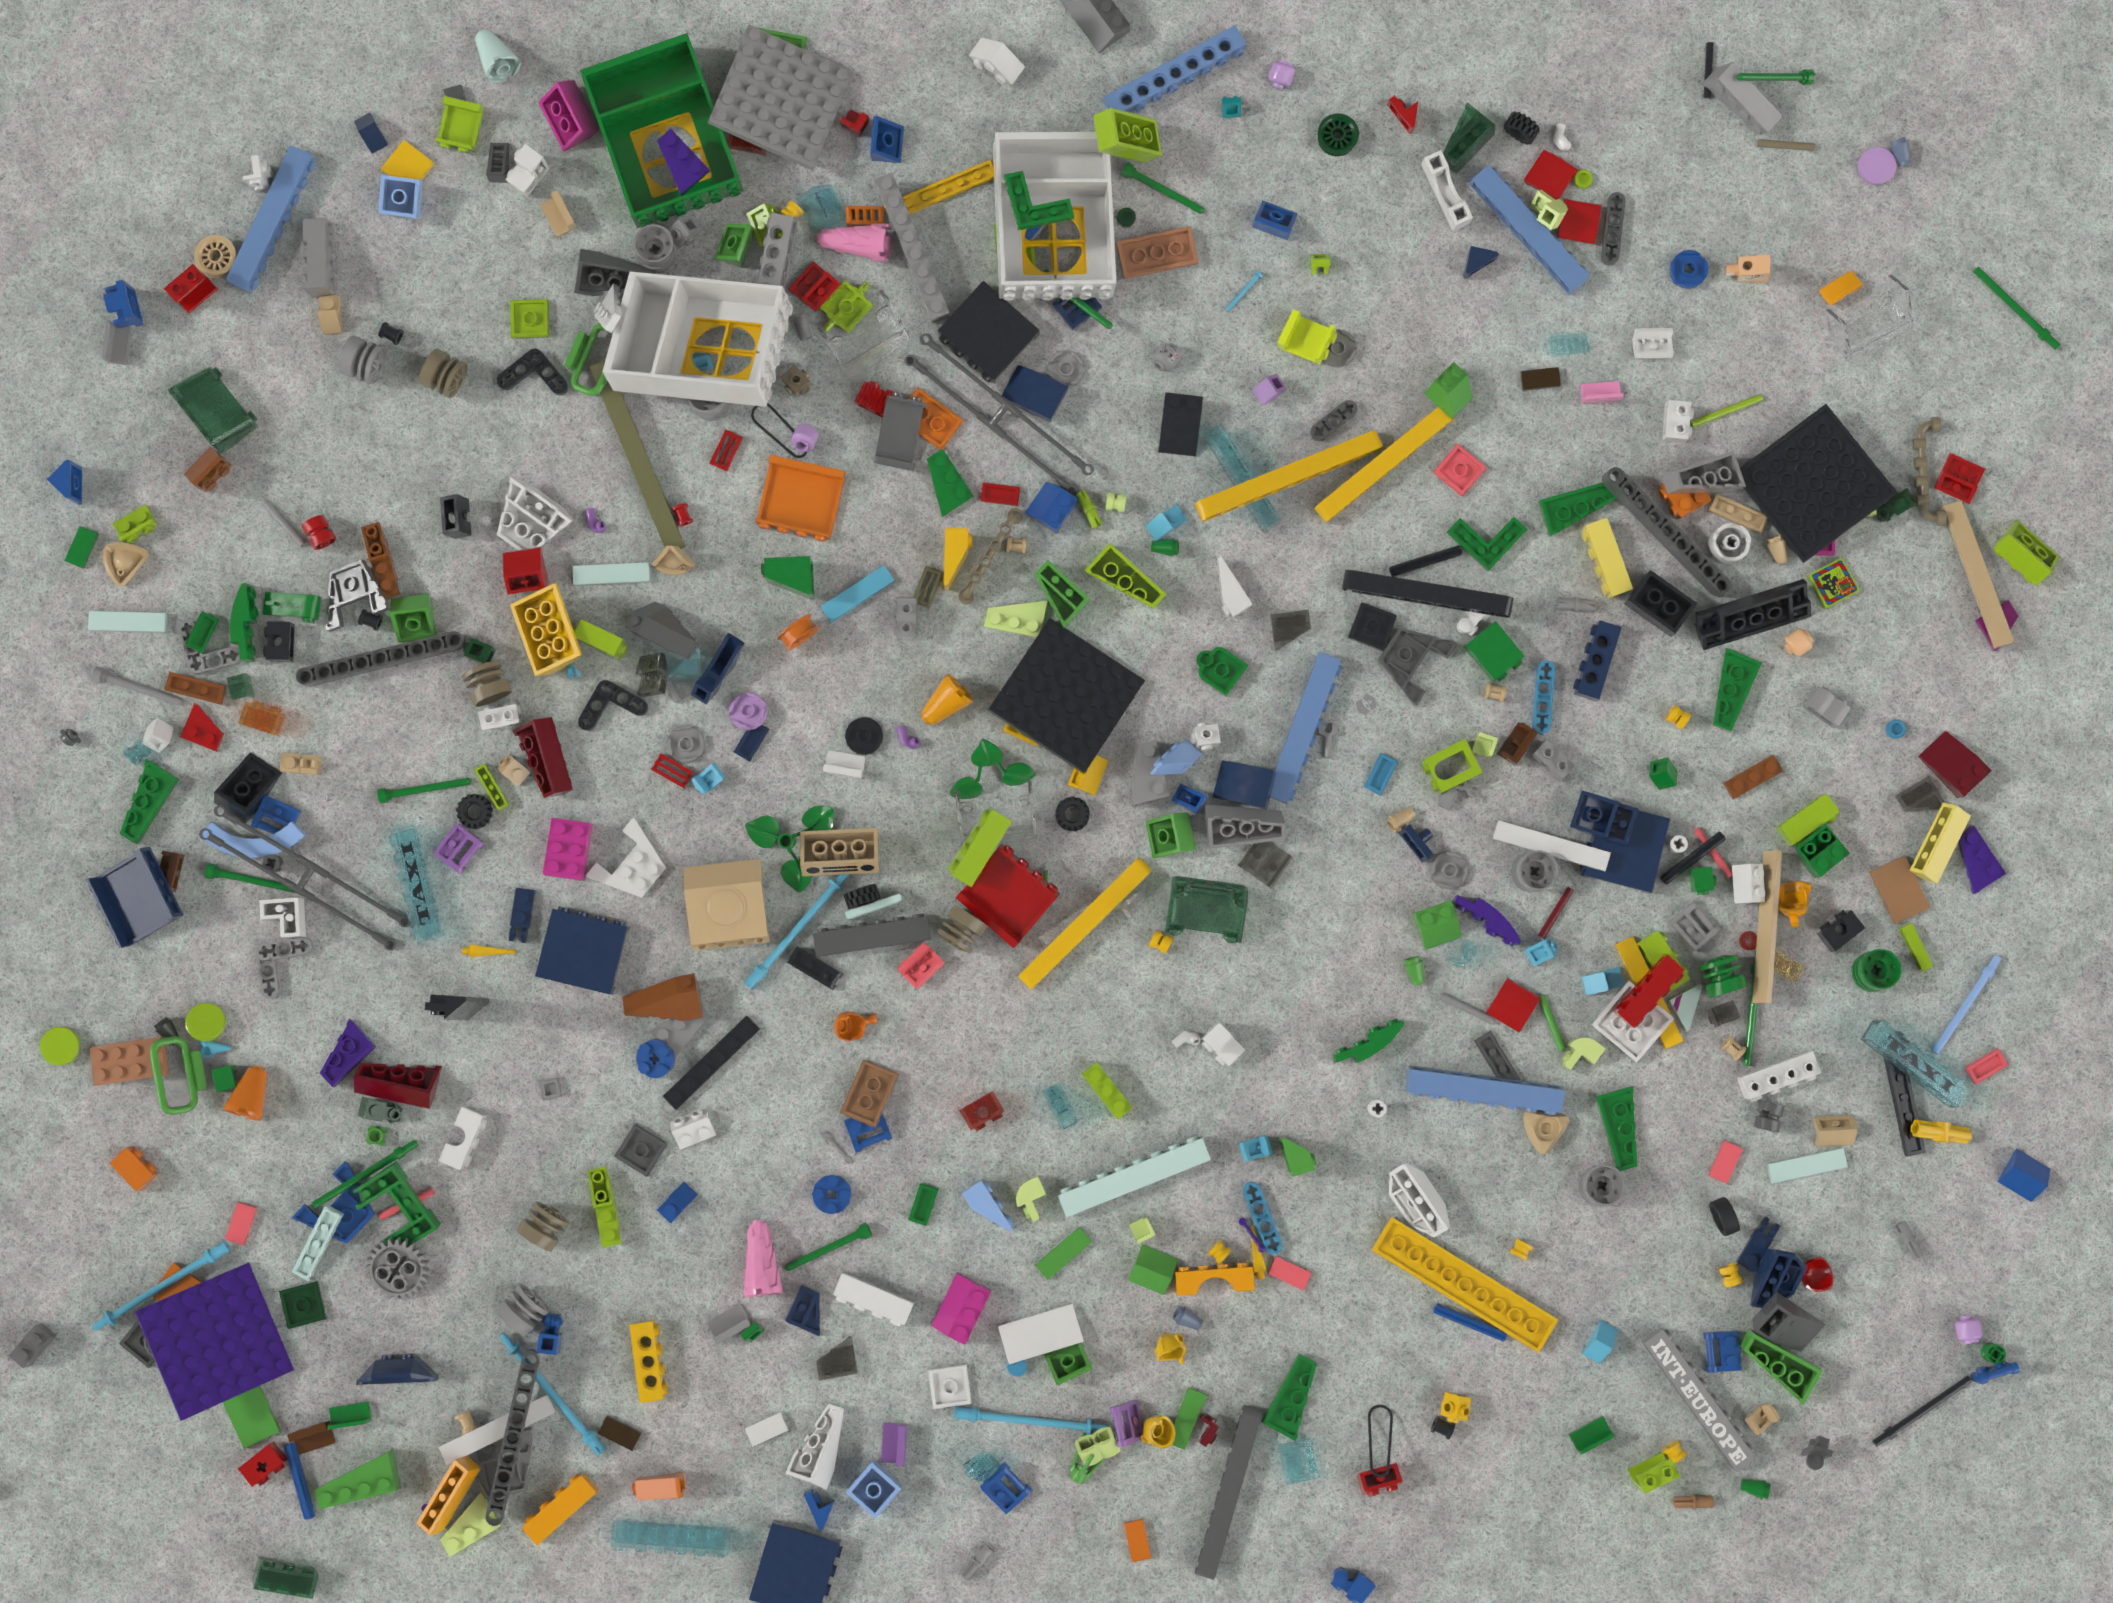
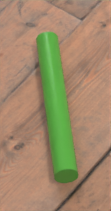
M1543 994L1539 996L1541 1007L1558 1050H1564L1566 1046L1547 998Z

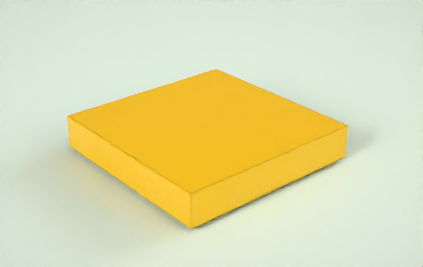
M403 140L381 167V170L388 176L422 180L432 168L434 162Z

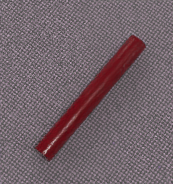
M1566 888L1539 932V937L1545 939L1574 892L1572 888Z

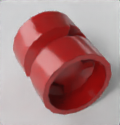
M324 515L314 516L305 521L301 526L306 536H310L309 542L314 550L323 549L336 541L333 531L328 529L329 524Z

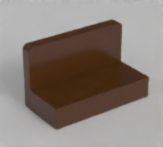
M330 1420L287 1435L289 1442L294 1441L296 1443L299 1455L334 1444L336 1440L333 1430H328Z

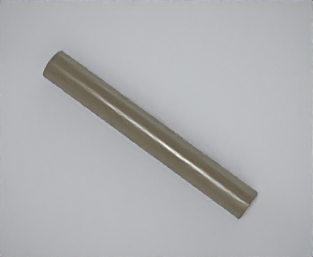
M1758 139L1757 147L1814 151L1815 143Z

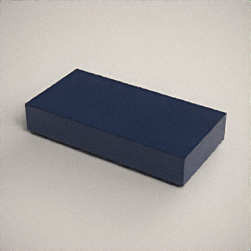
M761 725L756 729L746 730L733 752L751 762L770 729Z

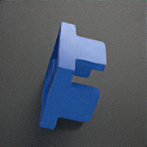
M124 280L115 281L116 285L104 288L107 293L103 295L107 312H116L118 319L113 320V325L119 329L132 325L136 327L144 325L133 287Z

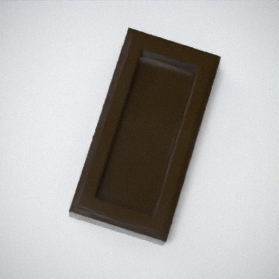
M1559 367L1520 372L1522 391L1561 386Z
M607 1415L598 1434L633 1451L642 1432Z

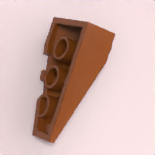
M695 973L674 977L622 997L625 1016L646 1018L652 1016L660 1017V1019L673 1018L678 1021L703 1018L700 988Z

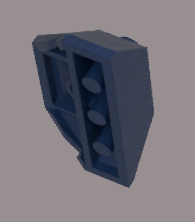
M1767 1249L1754 1277L1750 1305L1763 1308L1776 1292L1787 1299L1793 1296L1807 1269V1265L1795 1253Z
M413 1353L401 1354L399 1358H393V1354H385L374 1361L356 1381V1385L435 1382L439 1379V1375L420 1357H413Z

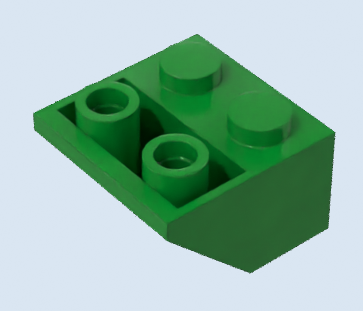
M1826 823L1795 847L1802 864L1814 878L1822 877L1850 854Z

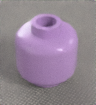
M1278 60V62L1272 64L1268 79L1273 82V87L1283 89L1284 86H1291L1296 71L1292 67V63Z
M809 424L798 425L791 438L792 445L800 452L811 451L818 441V431Z
M1972 1315L1960 1316V1320L1954 1324L1957 1339L1963 1341V1344L1977 1343L1983 1337L1981 1322L1977 1318L1972 1319Z

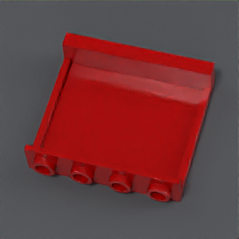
M1001 844L989 858L973 886L966 885L956 896V899L1011 947L1015 948L1060 893L1056 885L1051 882L1048 883L1043 879L1042 873L1031 869L1028 866L1029 863L1024 858L1016 856L1014 854L1015 851L1009 845Z

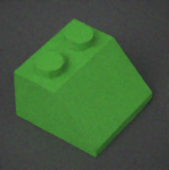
M1455 362L1424 393L1451 419L1473 398L1468 374Z
M429 594L391 598L389 613L398 643L436 635L433 605Z
M1189 812L1171 814L1145 821L1153 859L1196 850Z
M1451 900L1412 914L1425 950L1461 937L1458 917Z
M1278 1137L1289 1175L1294 1177L1315 1170L1314 1165H1317L1314 1153H1310L1307 1149L1284 1137Z

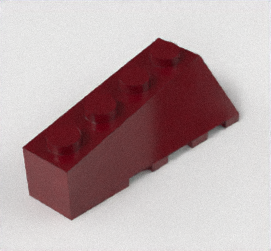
M552 717L534 719L512 730L515 736H519L521 741L519 746L522 751L526 752L529 758L527 763L536 773L534 778L543 797L559 796L572 791V782Z
M360 1063L354 1075V1093L430 1109L435 1098L442 1066L425 1068V1065H417V1068L405 1067L404 1064L387 1067L386 1064Z

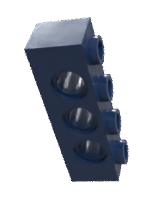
M1601 620L1596 625H1592L1590 630L1592 639L1591 642H1587L1584 653L1587 655L1585 661L1582 660L1579 665L1578 671H1581L1579 679H1575L1573 689H1575L1574 695L1593 701L1600 699L1622 627ZM1598 638H1603L1605 640V647H1601L1598 645ZM1593 656H1597L1600 659L1599 665H1595L1592 662ZM1587 674L1594 676V683H1589L1586 680Z

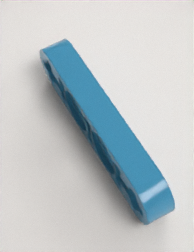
M1548 660L1539 663L1536 670L1532 729L1537 731L1539 735L1547 733L1551 726L1555 666ZM1545 664H1547L1548 668H1551V671L1547 672L1546 677H1550V680H1540V677H1544V671L1541 670V668L1544 667ZM1541 683L1548 684V693L1540 692L1539 686ZM1539 702L1547 704L1548 709L1546 712L1538 710ZM1537 715H1547V718H1543V724L1546 725V728H1543L1542 731H1540L1539 727H1536V724H1539L1541 717L1537 718Z
M1248 1182L1243 1187V1194L1263 1245L1270 1254H1277L1282 1249V1242L1262 1191L1257 1183ZM1250 1185L1253 1188H1257L1255 1191L1256 1198L1261 1197V1200H1255L1251 1204L1249 1200H1253V1197L1246 1192L1249 1190L1248 1186ZM1255 1204H1263L1264 1212L1262 1214L1254 1212ZM1268 1221L1272 1227L1269 1232L1265 1233L1261 1230V1224ZM1275 1232L1276 1236H1272L1273 1241L1279 1243L1276 1246V1250L1268 1248L1270 1240L1269 1238L1265 1240L1264 1236H1269Z

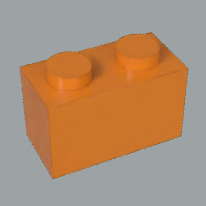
M130 1146L126 1147L109 1164L135 1191H141L158 1175L155 1171L157 1168L151 1161H146L142 1157L143 1152L139 1148Z

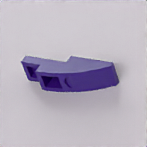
M1459 895L1454 897L1452 901L1455 904L1454 908L1463 913L1466 910L1473 914L1472 917L1478 921L1486 920L1483 928L1486 929L1485 933L1495 938L1497 935L1504 938L1502 942L1513 947L1514 944L1520 945L1521 940L1517 932L1496 908L1479 897L1475 898L1473 903Z

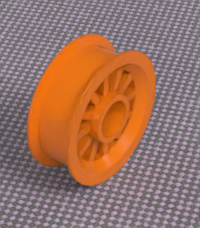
M807 614L792 623L777 637V640H782L785 644L787 652L801 645L819 630L820 625H815L811 619V614Z

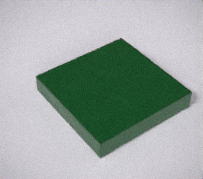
M318 1281L279 1291L288 1329L327 1319Z

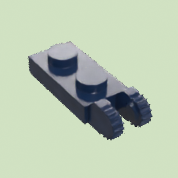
M516 888L510 921L509 941L514 942L516 928L523 927L520 940L521 943H526L528 929L531 925L536 890Z
M1766 1216L1762 1219L1758 1228L1754 1230L1736 1260L1738 1264L1753 1273L1774 1240L1772 1238L1780 1228V1225L1775 1223L1768 1235L1762 1233L1770 1220Z

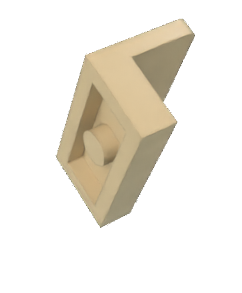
M556 190L551 193L553 198L541 203L540 206L556 237H559L577 228L560 193Z
M1853 1115L1814 1117V1126L1817 1132L1816 1147L1855 1144L1858 1128Z

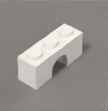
M466 1106L461 1107L454 1125L463 1129L465 1139L460 1145H455L451 1142L446 1143L439 1162L458 1170L469 1166L472 1159L469 1155L472 1149H476L480 1140L477 1138L478 1134L485 1129L487 1124L485 1114Z

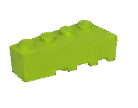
M1111 543L1084 570L1087 574L1154 610L1167 597L1165 592Z
M991 807L988 810L985 809L980 816L979 823L973 827L969 837L946 868L953 877L972 887L1012 820Z

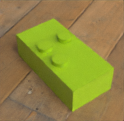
M1109 108L1093 115L1099 152L1142 163L1162 156L1156 119L1114 108Z

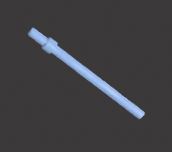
M1995 955L1989 965L1983 968L1981 977L1933 1047V1052L1936 1054L1940 1053L1988 979H1991L1995 974L1994 970L2002 958Z

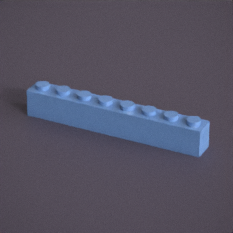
M290 145L225 279L230 285L249 294L257 288L259 284L258 278L266 270V261L275 251L274 245L276 240L282 237V228L285 222L287 223L291 218V209L293 205H297L300 198L299 193L307 185V176L316 166V159L310 153Z
M1488 165L1471 180L1469 185L1569 296L1590 277L1587 269L1583 265H1579L1575 261V256L1570 251L1567 252L1564 249L1561 240L1554 237L1550 233V229L1537 220V214L1532 209L1529 210L1526 207L1523 198L1519 195L1517 196L1512 191L1511 185L1500 178V174L1495 168H1491Z
M1321 652L1317 655L1275 768L1276 777L1270 796L1271 799L1284 804L1294 799L1296 790H1293L1295 783L1300 782L1303 774L1300 772L1302 765L1306 766L1309 755L1306 753L1308 748H1312L1316 737L1313 734L1315 729L1319 730L1323 719L1320 718L1322 711L1326 712L1329 701L1326 699L1328 694L1333 693L1336 685L1333 683L1335 676H1339L1342 666L1339 665L1340 659Z
M1411 1065L1408 1068L1406 1090L1413 1096L1426 1094L1433 1099L1448 1097V1100L1459 1102L1460 1099L1468 1100L1467 1102L1471 1104L1484 1102L1492 1107H1498L1499 1104L1506 1105V1108L1514 1110L1521 1107L1529 1112L1543 1110L1545 1111L1544 1113L1556 1115V1112L1562 1113L1565 1095L1563 1086Z

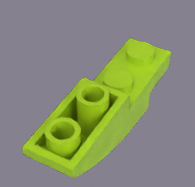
M607 1166L587 1170L602 1248L621 1245V1225Z

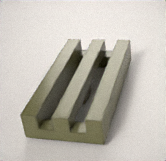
M925 566L913 597H918L927 572H931L921 600L917 599V604L930 609L943 572ZM937 574L938 576L928 602H924L934 575Z

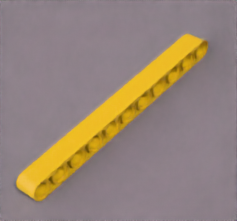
M1373 430L1197 501L1194 506L1201 521L1205 522L1380 451L1384 446L1377 431Z

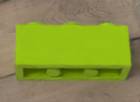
M1825 793L1778 825L1776 829L1789 846H1797L1805 840L1804 837L1815 832L1825 822L1828 825L1836 820L1837 817L1835 815L1840 811L1828 794Z
M1659 930L1653 931L1636 942L1650 967L1652 968L1664 954H1668L1685 969L1682 973L1684 975L1678 983L1674 982L1670 987L1671 992L1690 980L1688 976L1689 971L1685 965L1679 963L1677 952L1673 948L1670 949L1666 943L1668 939L1665 934L1659 932Z
M1097 1062L1081 1073L1117 1120L1133 1108Z

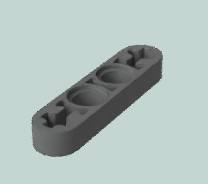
M1614 192L1609 196L1606 206L1601 260L1608 266L1614 265L1620 255L1625 197L1619 192ZM1617 197L1618 201H1621V203L1617 205V210L1610 211V209L1613 210L1615 206V203L1611 200H1614V198ZM1612 215L1617 216L1619 223L1616 225L1611 224L1609 217ZM1607 235H1616L1617 241L1610 243L1607 240ZM1610 247H1616L1612 249V256H1615V258L1609 261V258L1605 257V255H1608Z

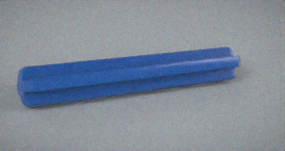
M1436 1303L1433 1312L1497 1340L1504 1342L1507 1337V1333L1499 1328L1439 1303Z
M292 1442L286 1444L284 1449L303 1517L305 1520L315 1517V1511L296 1443Z

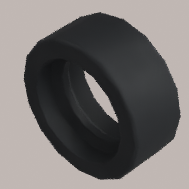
M1721 1197L1710 1202V1212L1720 1233L1723 1236H1728L1740 1230L1739 1221L1729 1200L1726 1197Z

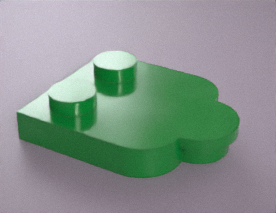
M1222 647L1214 648L1212 651H1202L1197 656V664L1200 667V679L1225 697L1228 696L1248 668V664Z

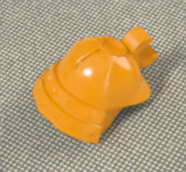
M1789 881L1780 883L1778 908L1785 917L1790 918L1791 927H1799V917L1803 916L1807 911L1809 891H1811V884L1808 882Z

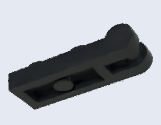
M798 946L787 961L788 964L831 990L835 989V983L838 978L841 979L843 973ZM827 971L832 974L829 980L823 978Z

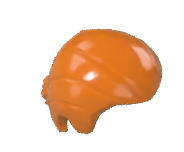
M843 1012L837 1016L834 1022V1033L843 1041L859 1040L865 1034L866 1025L877 1024V1015L872 1013L867 1017H862L855 1012Z

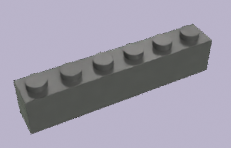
M924 913L912 915L913 919L906 920L905 916L895 917L893 922H886V919L875 920L873 925L861 922L855 923V927L848 928L847 925L836 926V930L829 931L828 928L817 929V933H813L816 956L932 940L928 916L924 917Z

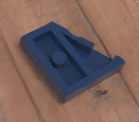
M801 1284L785 1318V1322L820 1336L819 1292Z

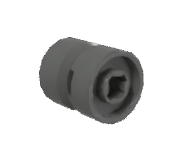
M1759 1100L1757 1111L1760 1114L1755 1118L1754 1127L1779 1133L1781 1125L1779 1118L1783 1117L1785 1106Z

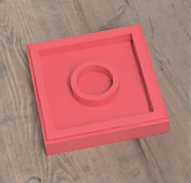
M1457 443L1433 473L1462 497L1487 467Z

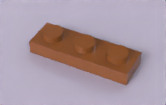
M169 672L164 690L222 705L227 687Z
M1772 755L1723 782L1731 798L1735 799L1783 772V769L1776 757Z

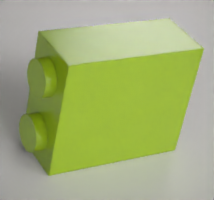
M582 619L574 632L577 641L619 661L628 652V643L625 640Z

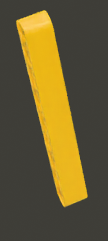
M1437 407L1314 508L1325 523H1328L1332 517L1334 518L1347 505L1349 506L1360 494L1370 489L1376 481L1381 480L1390 470L1397 467L1403 462L1402 460L1408 458L1419 446L1424 445L1434 434L1436 435L1456 417L1451 419Z
M1138 857L1017 977L1032 990L1153 870Z

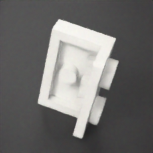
M259 155L251 156L253 174L243 176V181L253 191L265 192L271 186L270 178H273V172L265 160L263 161Z
M1673 328L1635 329L1632 339L1634 357L1673 358Z
M510 702L502 704L503 707L495 708V706L484 708V711L478 712L481 729L489 730L520 723V706Z
M706 1108L694 1110L692 1113L679 1116L670 1122L671 1132L680 1150L716 1136V1131Z

